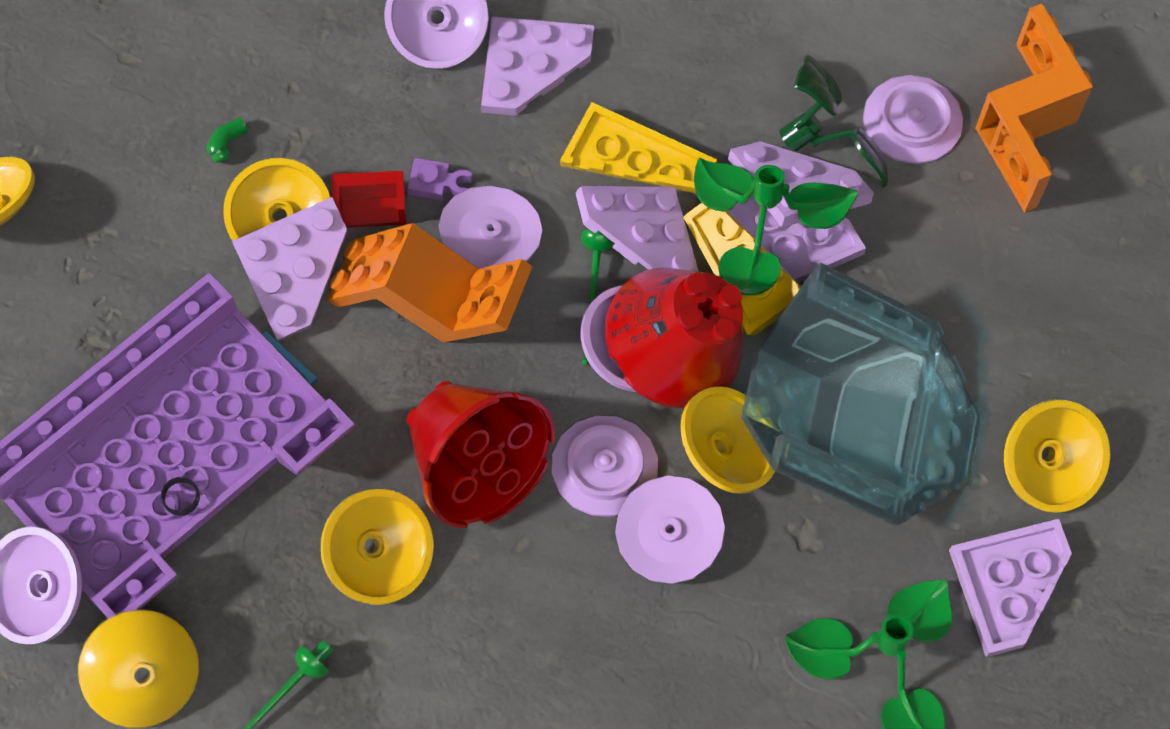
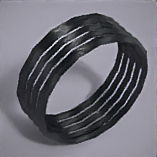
M176 477L164 484L161 490V500L169 513L176 516H184L197 508L200 502V493L196 484L191 479ZM177 483H188L196 491L193 503L183 510L171 509L165 502V495L168 489Z

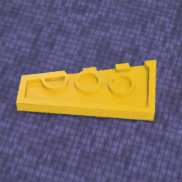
M591 102L560 159V166L662 187H675L677 190L696 193L694 171L698 158L717 163V159Z
M700 203L683 216L716 276L720 277L719 261L726 251L735 247H746L752 251L754 249L755 238L729 211L712 210L703 203ZM761 245L760 252L769 253V252ZM781 265L779 278L773 287L759 295H742L743 328L747 335L755 336L779 319L801 288L799 283Z

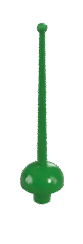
M585 229L581 232V242L587 250L593 252L589 306L596 297L601 253L611 250L615 243L599 230L594 233L590 229ZM584 353L582 364L586 366L589 362Z
M324 640L311 652L301 645L295 655L299 670L244 729H252L305 675L316 679L326 676L330 671L322 662L334 650Z

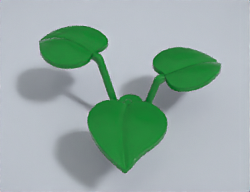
M698 158L694 171L695 191L699 200L706 207L716 211L727 212L732 210L738 202L746 204L752 194L754 200L760 206L753 251L746 247H735L726 251L719 261L720 277L729 284L737 286L741 294L745 296L759 295L774 286L780 275L781 269L778 257L772 253L760 252L767 209L774 208L781 202L784 196L789 209L798 210L797 217L801 223L816 229H828L844 220L857 199L858 191L839 185L809 182L797 185L789 193V184H784V172L774 165L761 166L756 170L755 177H752L748 171L738 166L715 163Z
M946 580L920 582L897 592L888 604L887 618L883 621L879 633L872 632L870 637L856 648L850 649L853 639L848 628L834 619H815L807 622L799 629L786 634L785 644L793 660L805 672L823 680H834L844 677L849 672L851 666L849 656H857L876 643L884 654L897 657L898 694L900 697L891 698L884 704L880 716L882 728L945 729L942 706L932 693L926 689H916L907 695L905 690V659L907 654L905 651L911 637L918 642L931 643L942 639L948 633L952 623V609Z

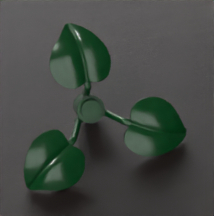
M810 55L805 56L804 64L798 71L794 88L810 95L816 102L806 113L801 114L779 130L784 143L791 151L797 152L810 142L816 147L823 142L850 137L860 153L882 179L883 188L886 187L888 184V169L885 158L880 148L862 129L857 131L848 129L819 137L818 132L822 130V126L814 114L823 107L832 116L837 115L839 112L838 105L842 102V94L834 78Z

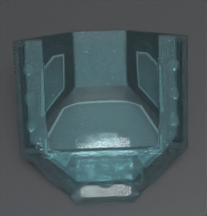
M819 263L756 350L741 419L773 471L894 526H898L910 520V517L920 511L926 510L947 498V495L972 483L984 415L978 402L972 403L963 385L968 381L956 356L949 355L941 338L945 333L938 321L823 263Z

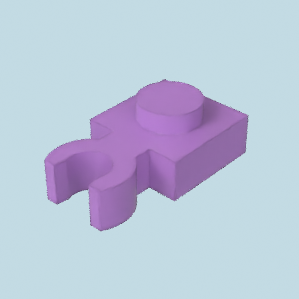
M414 158L407 187L408 195L443 201L445 192L451 193L454 197L468 190L457 185L461 182L472 183V173L468 170H457L454 173H449V163Z

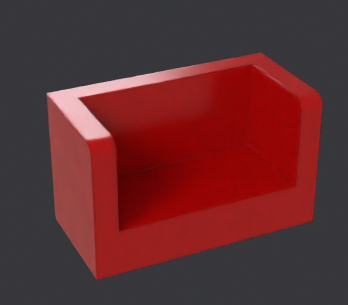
M403 170L332 174V198L346 228L407 225L406 189Z

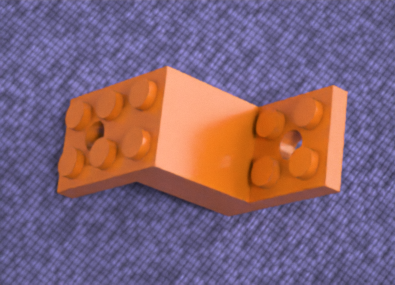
M1042 3L1029 9L1016 43L1033 76L989 92L975 127L1024 213L1037 208L1052 176L1050 164L1044 156L1039 154L1034 145V139L1077 123L1093 88L1090 75L1086 70H1082L1075 58L1073 47L1069 42H1065L1058 30L1056 19L1053 15L1048 14Z
M414 223L353 239L344 251L345 260L341 269L331 280L330 287L332 289L327 301L338 308L378 299L436 339L445 343L506 331L533 266L523 259H518L478 269Z

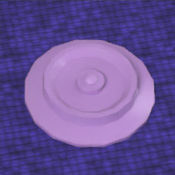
M907 75L891 78L874 89L865 103L863 122L866 133L877 144L883 154L896 161L921 164L936 161L951 152L961 137L963 116L958 101L946 87L930 78Z
M495 186L474 187L455 195L443 208L439 222L442 244L478 269L518 259H523L527 262L539 248L543 231L539 214L527 199L512 190Z
M594 416L576 422L561 435L552 453V477L559 494L573 508L591 516L615 517L618 516L620 508L632 491L646 481L658 478V456L651 439L636 424L617 416Z
M664 476L646 481L629 494L618 512L615 534L619 551L633 571L650 581L675 584L694 579L712 565L722 549L725 524L720 505L708 489L689 478Z

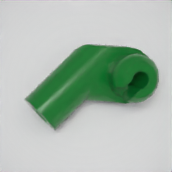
M241 117L213 131L206 145L207 154H211L213 162L220 163L228 159L230 152L226 145L230 141L248 133Z

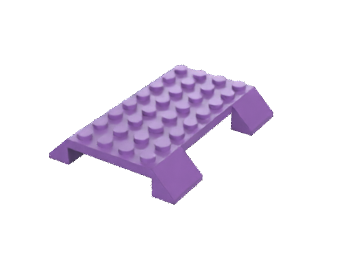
M208 273L0 441V497L26 527L49 529L67 541L79 562L82 590L107 618H110L125 611L141 609L172 583L178 575L163 559L277 462L298 475L353 429L355 424L330 398L326 401L237 309L230 293ZM176 477L191 479L196 484L200 493V502L197 508L184 516H176L169 513L161 500V490L164 484ZM188 483L174 484L165 495L166 505L174 510L188 508L195 500V488Z

